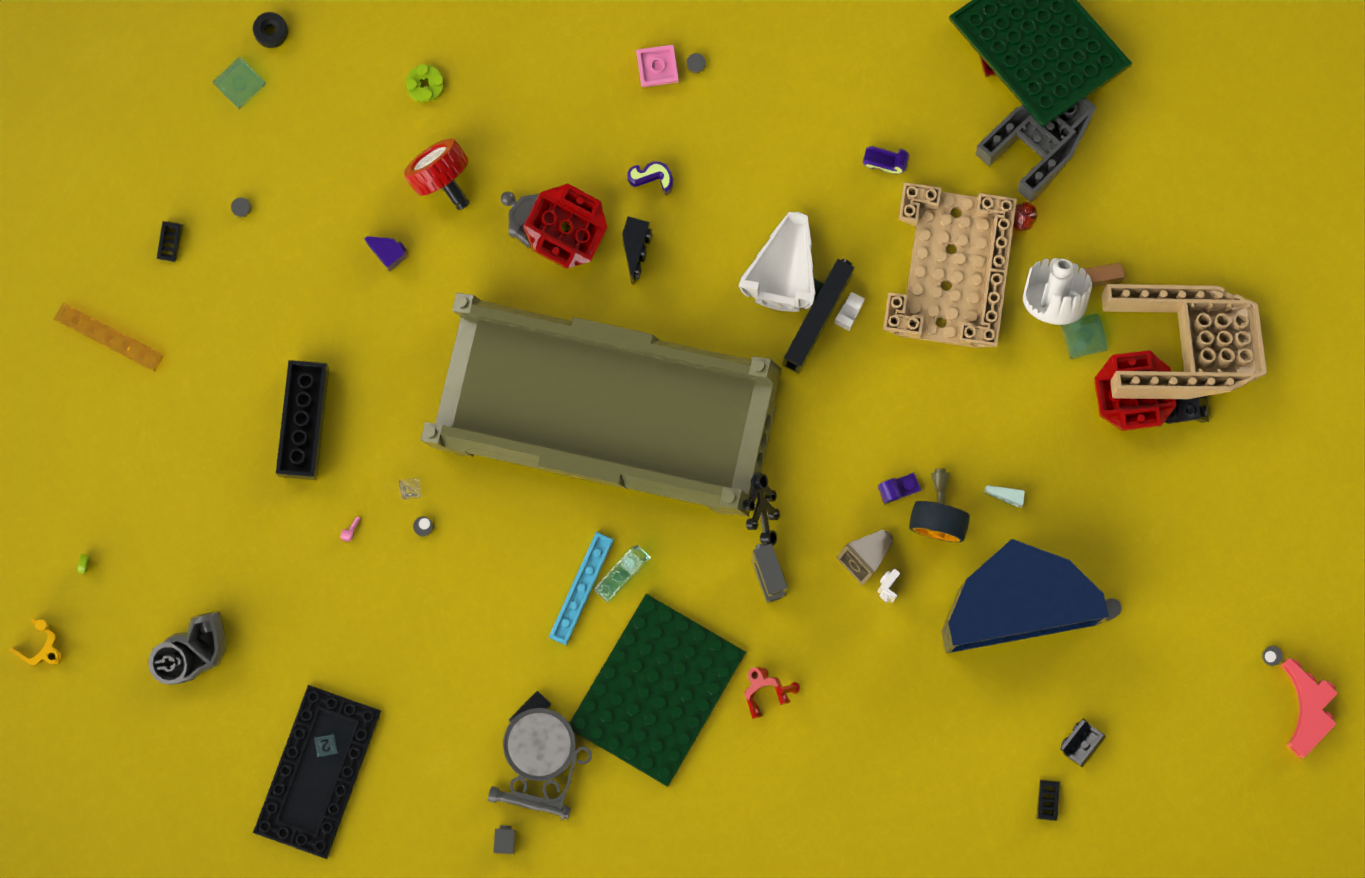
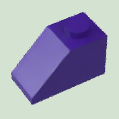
M370 236L364 238L366 244L389 272L407 258L405 253L407 249L401 242L397 243L391 238Z

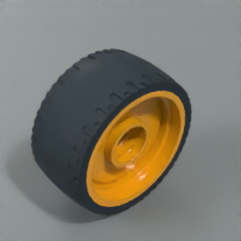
M916 501L911 513L909 529L926 537L961 543L964 541L968 530L970 515L961 509L945 504Z

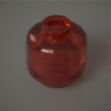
M1028 202L1016 205L1013 224L1016 230L1026 231L1033 227L1038 216L1035 206Z

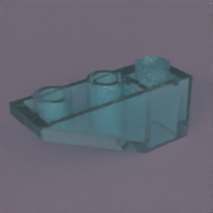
M635 545L626 552L594 590L608 603L641 570L651 557L638 545Z

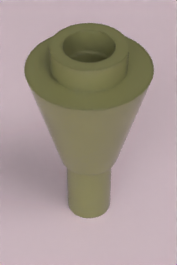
M934 469V473H931L937 492V503L945 504V491L950 472H946V469Z

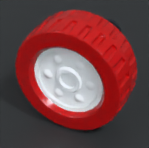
M450 138L435 143L416 156L406 167L404 176L418 195H428L442 188L451 202L456 205L457 210H462L469 205V200L466 199V195L454 180L463 172L468 164V157L456 140Z

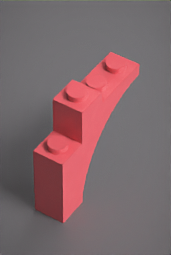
M1288 658L1284 660L1281 667L1290 676L1297 691L1299 717L1295 732L1286 745L1299 758H1304L1336 725L1333 721L1334 717L1322 709L1338 693L1331 682L1321 680L1315 683L1316 679L1310 673H1305L1297 660Z

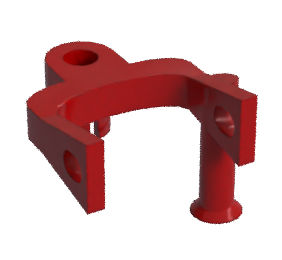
M751 668L748 672V678L752 686L745 691V697L752 719L763 716L754 700V695L758 690L765 686L773 685L776 689L780 705L791 703L787 693H798L800 690L799 684L793 682L790 685L782 686L777 677L768 678L769 673L766 668Z

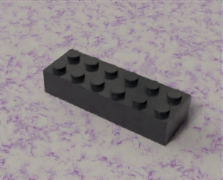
M288 360L276 475L278 477L317 480L329 377V366L327 363Z

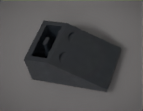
M627 216L622 238L630 281L634 285L635 279L639 280L641 275L640 263L645 261L647 255V247L645 246L651 242L652 229H650V222Z

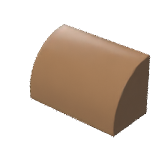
M1120 263L1083 268L1086 271V276L1089 274L1092 287L1120 283L1125 278Z

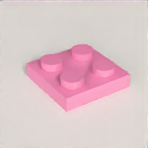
M673 45L636 50L642 88L679 83Z

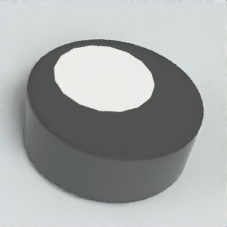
M419 517L415 520L413 529L417 535L425 537L432 532L433 524L429 518Z
M1269 646L1262 653L1264 663L1269 666L1279 664L1283 658L1282 651L1276 646Z

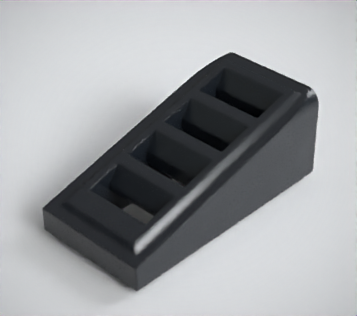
M162 221L157 259L176 262L183 224ZM167 228L176 229V233L167 231ZM166 235L174 236L175 240L165 239ZM164 243L174 244V248L166 247ZM163 250L171 251L173 254L167 255L162 254Z
M1040 780L1036 819L1057 821L1060 782ZM1044 786L1055 787L1054 791L1044 790ZM1043 794L1054 795V799L1043 798ZM1043 802L1053 803V807L1044 806ZM1042 809L1052 810V814L1042 813Z

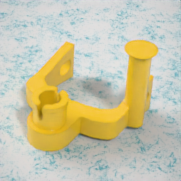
M32 618L30 622L35 624V628L39 631H45L48 635L44 647L31 659L13 647L10 648V651L32 666L39 664L42 660L51 665L59 664L62 660V655L53 647L56 641L55 633L49 630V624L43 619L35 620ZM54 653L56 659L51 660L50 656Z

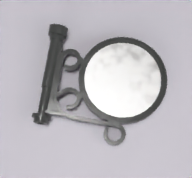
M546 708L526 710L511 721L506 729L503 740L506 760L511 768L519 774L510 783V789L513 793L503 792L498 787L491 786L488 801L493 803L501 801L536 811H544L560 815L563 821L564 819L568 820L571 808H568L567 805H564V808L562 807L570 786L577 754L580 750L588 752L589 757L586 761L577 760L580 764H586L592 758L591 750L587 747H579L575 750L576 740L574 731L561 714ZM572 761L564 792L560 796L550 799L546 792V786L553 783L557 787V792H560V785L552 778L565 771ZM524 778L535 781L547 780L542 789L545 798L518 792L514 789L513 784L515 781L521 780L524 783L523 791L525 792L528 788V783Z

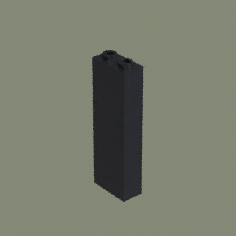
M846 259L836 260L785 354L783 366L800 374L853 275L855 267L852 266L850 261Z

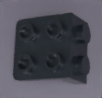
M1209 396L1176 399L1177 406L1165 420V423L1171 424L1193 420L1201 423L1209 422L1210 407L1207 402Z

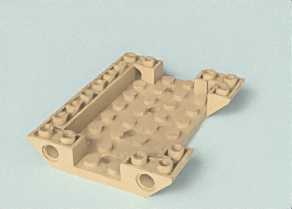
M904 182L899 220L916 227L906 295L888 292L883 330L906 338L974 348L997 347L1017 199L979 193L978 197L941 192L940 187ZM953 209L961 211L959 218H954L951 215ZM953 245L956 248V253L948 254L946 247ZM949 282L951 289L944 291L941 288V283ZM939 318L944 319L946 326L943 328L938 327L936 320Z

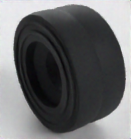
M266 12L259 15L254 21L253 33L259 44L267 48H275L286 40L288 28L285 20L279 14ZM268 26L276 28L275 32L271 35L265 32Z

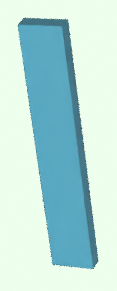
M598 532L595 533L551 630L550 639L567 645L614 539Z

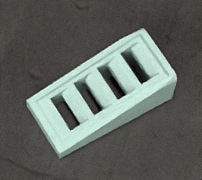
M989 485L984 489V493L1016 507L1021 508L1023 506L1024 490Z

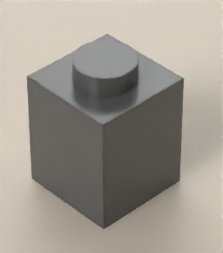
M500 825V829H495L493 853L514 854L516 830H511L512 826Z

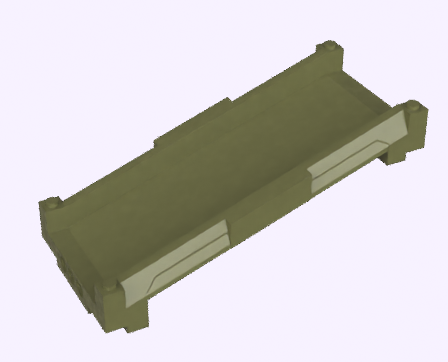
M456 293L452 311L459 315L461 319L436 422H425L421 436L422 442L436 450L471 457L474 455L575 478L707 506L716 513L749 517L750 511L743 509V502L750 498L753 488L751 485L753 474L762 472L776 409L774 401L782 370L773 360L755 356L752 357V360L661 341L653 334L576 317H573L572 321L482 301L470 294Z

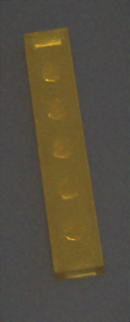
M65 303L61 305L54 318L55 321L154 372L164 356L162 353Z

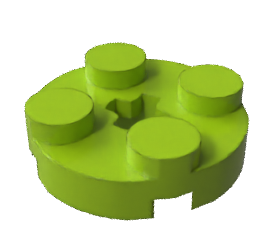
M420 64L409 72L406 78V87L410 97L420 103L432 102L438 99L443 92V78L436 68ZM428 80L429 87L421 88V81Z

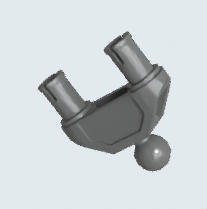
M504 192L501 195V203L512 207L509 211V236L511 238L516 237L529 248L531 245L523 225L539 194L522 196L516 201L515 195L512 192Z

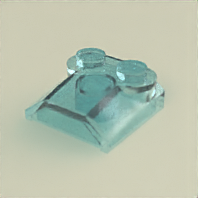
M1098 314L1083 316L1074 323L1061 325L1070 359L1107 351L1106 337Z

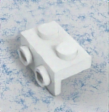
M896 569L885 573L880 580L882 585L877 591L880 593L879 597L887 603L889 601L893 603L897 598V595L889 589L900 575Z

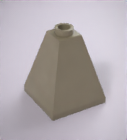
M878 531L848 543L836 558L863 586L877 570L893 543V537L888 531Z

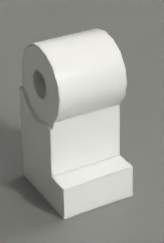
M851 292L846 303L838 313L835 324L850 331L865 298Z

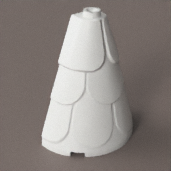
M788 212L770 235L769 241L741 277L739 288L746 297L752 296L755 298V302L762 306L786 312H798L800 308L808 309L812 306L815 288L811 256L812 243L807 215L801 212Z

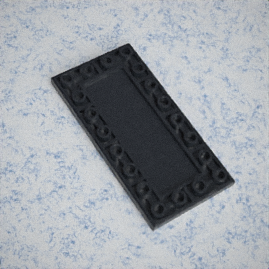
M308 685L253 833L327 859L382 711ZM323 739H329L327 745L325 746V750H327L328 747H330V750L328 752H324L322 750L323 745L326 743V741L321 742V740Z

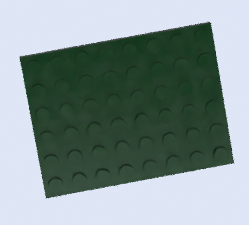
M972 0L949 16L952 24L1042 128L1132 65L1127 56L1077 0Z
M645 594L569 724L578 735L668 787L745 656L746 651L650 595Z

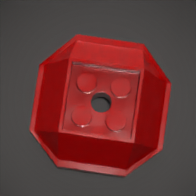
M568 183L540 192L523 225L533 252L565 269L592 261L607 229L601 201ZM562 223H566V224H567V226H568V231H567V232L562 231V229H561V224H562Z
M1150 350L1111 355L1094 378L1099 416L1121 431L1161 427L1177 406L1176 399L1112 398L1111 379L1116 371L1171 372V368Z

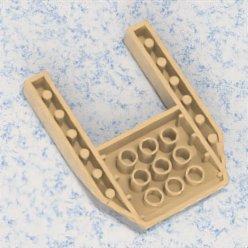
M1107 284L1101 294L1103 311L1171 312L1178 314L1184 372L1116 371L1111 379L1112 398L1192 399L1231 392L1266 375L1258 304L1251 300H1245L1240 295L1230 294L1220 286Z

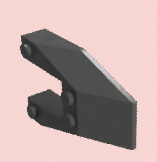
M1085 98L1044 128L1039 125L1023 105L1017 107L977 145L976 156L990 167L1020 138L1043 158L1019 181L1017 191L1032 203L1072 158L1096 110V106Z

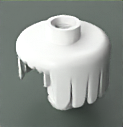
M1053 258L1050 264L1049 259H1043L1042 263L1038 261L1034 266L1030 267L1023 294V303L1031 315L1043 322L1055 325L1074 323L1083 317L1087 309L1092 290L1089 274L1086 276V271L1083 268H1080L1078 273L1079 266L1075 263L1072 264L1067 259Z

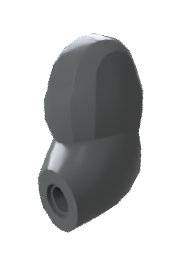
M220 611L191 617L187 632L175 633L153 648L149 655L148 664L150 672L156 680L170 685L182 684L194 680L202 672L220 665L226 651V639Z

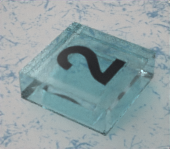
M334 734L314 738L317 757L338 754Z

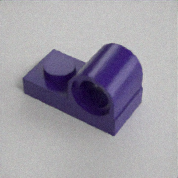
M914 473L898 479L893 478L878 485L884 505L921 491Z

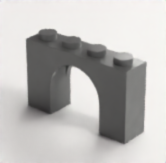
M765 542L756 545L751 561L766 603L784 598V591H787L788 587L772 544L767 545Z

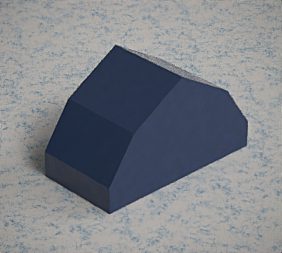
M1011 539L965 580L957 592L941 632L947 654L1097 626L1109 616L1104 593L1070 560Z

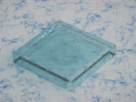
M241 57L237 58L213 81V84L238 109L266 85L265 81Z

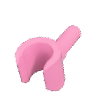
M357 516L349 530H342L341 540H352L355 527L361 519Z

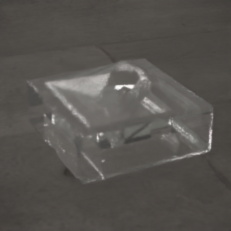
M419 478L399 480L402 500L422 497Z

